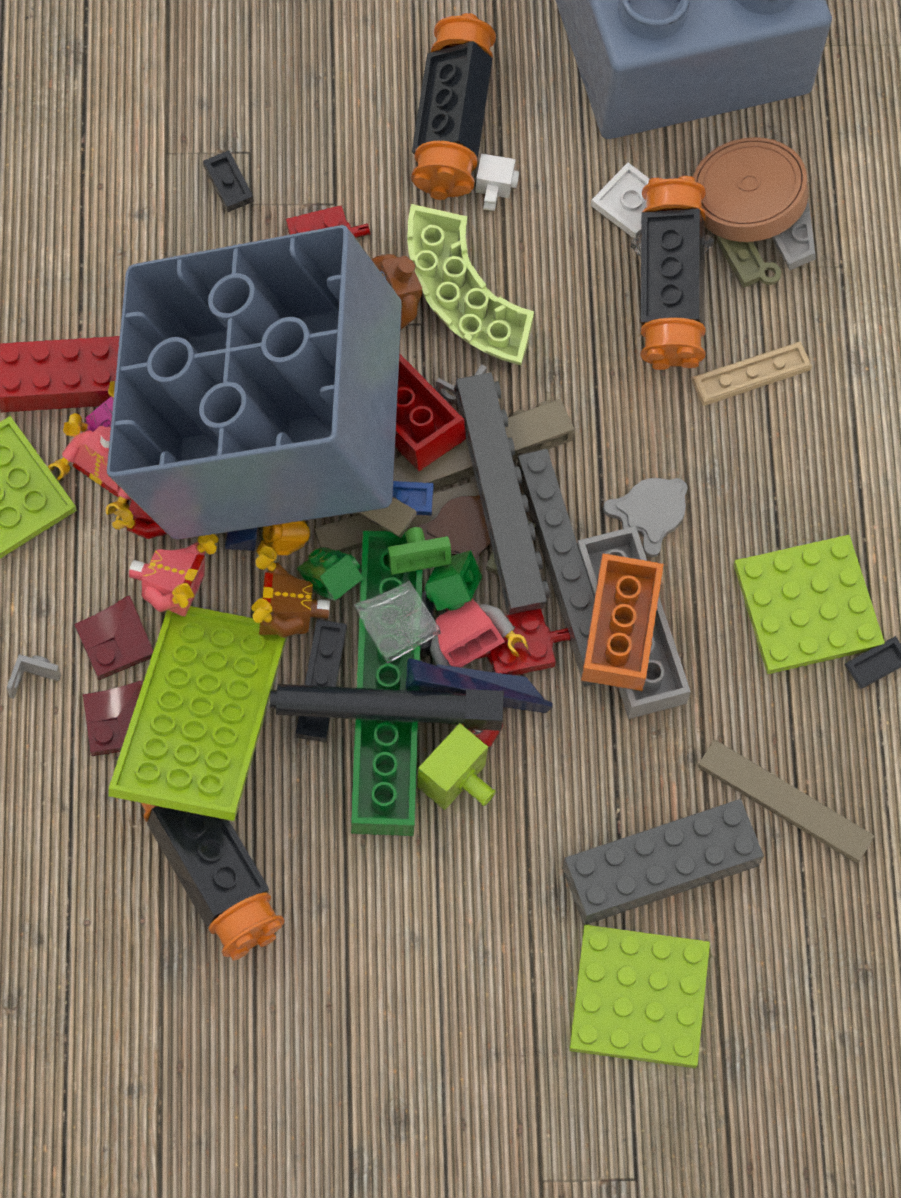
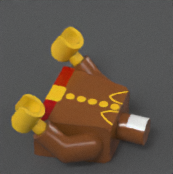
M264 546L258 552L259 556L256 558L255 564L257 568L261 570L267 568L268 571L265 572L262 598H259L251 606L252 611H254L253 620L256 623H260L259 634L279 635L282 638L295 634H306L309 632L310 617L328 619L330 601L312 599L313 584L310 581L301 580L289 574L279 562L274 563L277 559L275 550L270 546Z

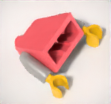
M472 599L456 610H448L446 608L447 612L436 618L437 630L432 637L430 652L436 665L461 668L504 643L503 637L505 636L508 639L509 649L515 656H519L513 648L515 643L522 642L527 649L528 644L522 635L513 632L514 626L499 608L487 604L478 605Z

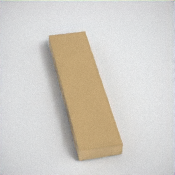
M800 341L694 376L692 383L702 405L706 406L811 371L812 365Z

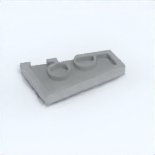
M809 199L801 217L790 228L771 237L789 271L816 259Z

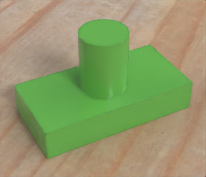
M419 527L410 528L405 532L407 544L388 547L391 575L451 564L449 537L425 540L423 530Z

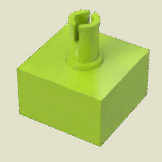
M459 723L418 767L417 787L444 810L464 789L478 800L482 806H486L496 794V790L492 789L477 775L486 765L488 746Z

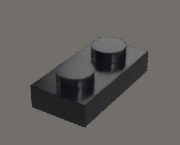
M229 150L203 161V167L227 213L254 202L253 195Z

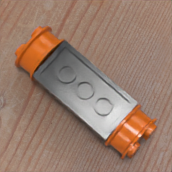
M472 13L450 16L438 21L434 28V35L437 41L432 45L431 53H427L412 147V153L415 155V160L418 164L412 171L411 180L417 188L429 193L436 200H445L447 197H459L469 194L473 190L475 183L471 174L476 169L478 163L477 157L479 155L493 54L490 48L496 41V33L489 24L479 20Z
M680 176L672 179L652 178L649 179L648 184L642 189V197L646 200V208L641 212V335L645 337V347L641 350L640 356L645 362L652 364V368L656 370H665L670 366L696 368L699 366V362L706 356L705 350L701 347V337L706 332L704 222L706 212L701 208V200L706 195V189L700 183L695 182V178L692 176Z
M141 803L145 810L144 819L196 910L210 933L217 934L224 946L222 949L223 956L231 957L235 961L245 956L249 949L259 944L260 947H264L276 939L274 933L282 927L285 919L281 915L277 916L269 903L271 901V896L268 893L269 887L230 821Z

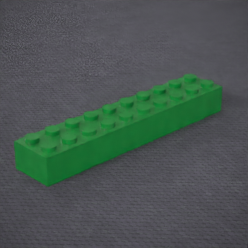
M363 530L361 575L364 579L361 580L357 688L405 690L408 659L420 661L423 569L391 575L389 567L388 547L407 544L405 533L402 538H399L389 531ZM355 719L351 834L414 836L418 722Z

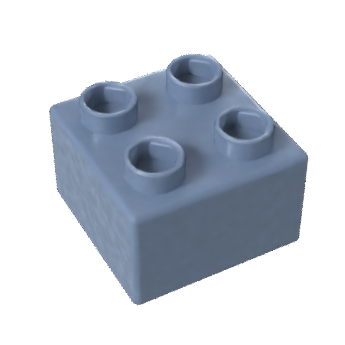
M555 0L600 134L605 139L627 136L810 93L813 89L832 23V15L826 0Z
M339 225L136 263L128 267L125 276L107 474L171 538L178 540L386 508L391 504L393 496L402 302L346 226Z

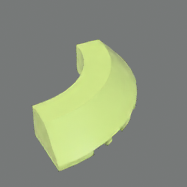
M411 204L407 232L409 259L415 264V273L421 283L422 294L429 306L441 321L470 345L498 359L522 365L531 334L534 311L514 305L501 296L498 298L486 287V283L479 276L474 266L471 265L468 257L466 244L468 216Z

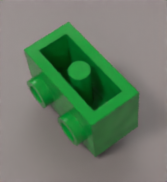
M320 547L312 551L308 555V560L297 568L302 578L313 584V593L335 601L364 579L358 571L360 564L353 555L327 547Z
M469 550L451 556V564L434 567L426 583L425 591L429 601L434 602L437 611L446 608L448 610H456L472 600L482 579V574L472 551Z

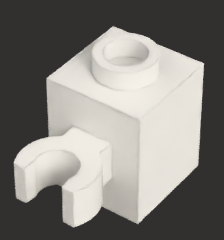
M481 153L475 193L485 194L484 210L495 211L497 196L509 198L511 188H517L519 171L514 170L515 159Z

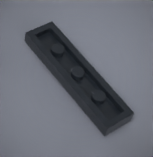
M317 619L305 685L337 686L347 624ZM299 716L296 738L326 742L331 718Z

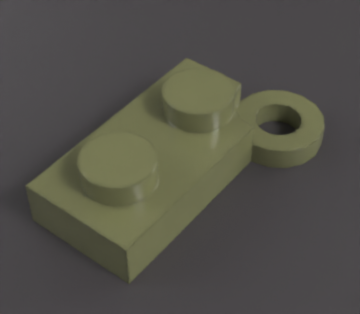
M717 237L716 242L743 288L757 283L759 280L766 285H774L780 280L781 268L774 262L765 263L753 242H738ZM772 270L775 276L767 277L764 272Z

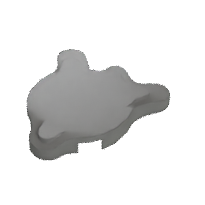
M648 478L636 484L625 496L607 500L604 503L603 510L607 516L619 519L623 529L636 526L638 533L643 535L645 555L657 557L660 553L664 537L673 532L684 518L686 508L685 495L688 487L679 478L670 480Z

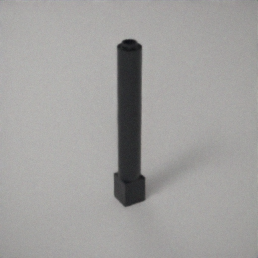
M277 684V690H271L270 708L276 709V715L441 724L460 723L466 729L501 731L504 691L466 689V693Z

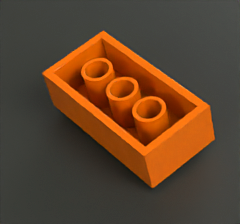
M602 554L581 681L643 691L651 650L663 563Z

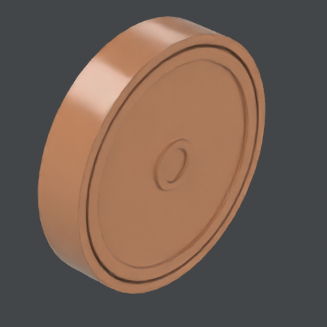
M750 137L725 143L706 155L697 166L693 175L695 182L700 183L706 189V195L701 200V208L706 212L705 227L715 235L732 241L754 242L774 237L790 228L801 217L808 203L807 172L802 159L789 146L768 138Z

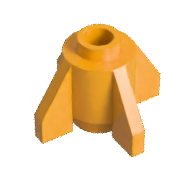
M305 520L264 526V540L261 541L256 552L258 554L264 546H270L277 555L288 556L304 547L305 543L308 542L310 537L309 527Z

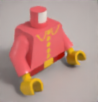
M99 426L94 432L87 430L76 435L62 452L63 458L56 460L48 468L50 471H53L55 467H58L61 474L57 480H60L69 474V463L72 462L73 467L116 497H119L118 501L107 505L106 514L110 515L116 509H129L127 501L131 500V498L107 474L111 427Z
M215 534L199 536L198 542L186 548L175 550L158 549L155 551L149 564L133 560L129 570V577L142 581L143 599L148 601L158 612L169 610L185 617L205 576V551L209 555L214 554L217 550V546L214 543H217L219 539Z

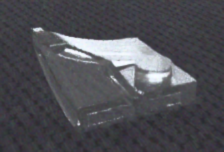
M410 581L381 595L354 604L356 611L387 664L441 634L439 626Z

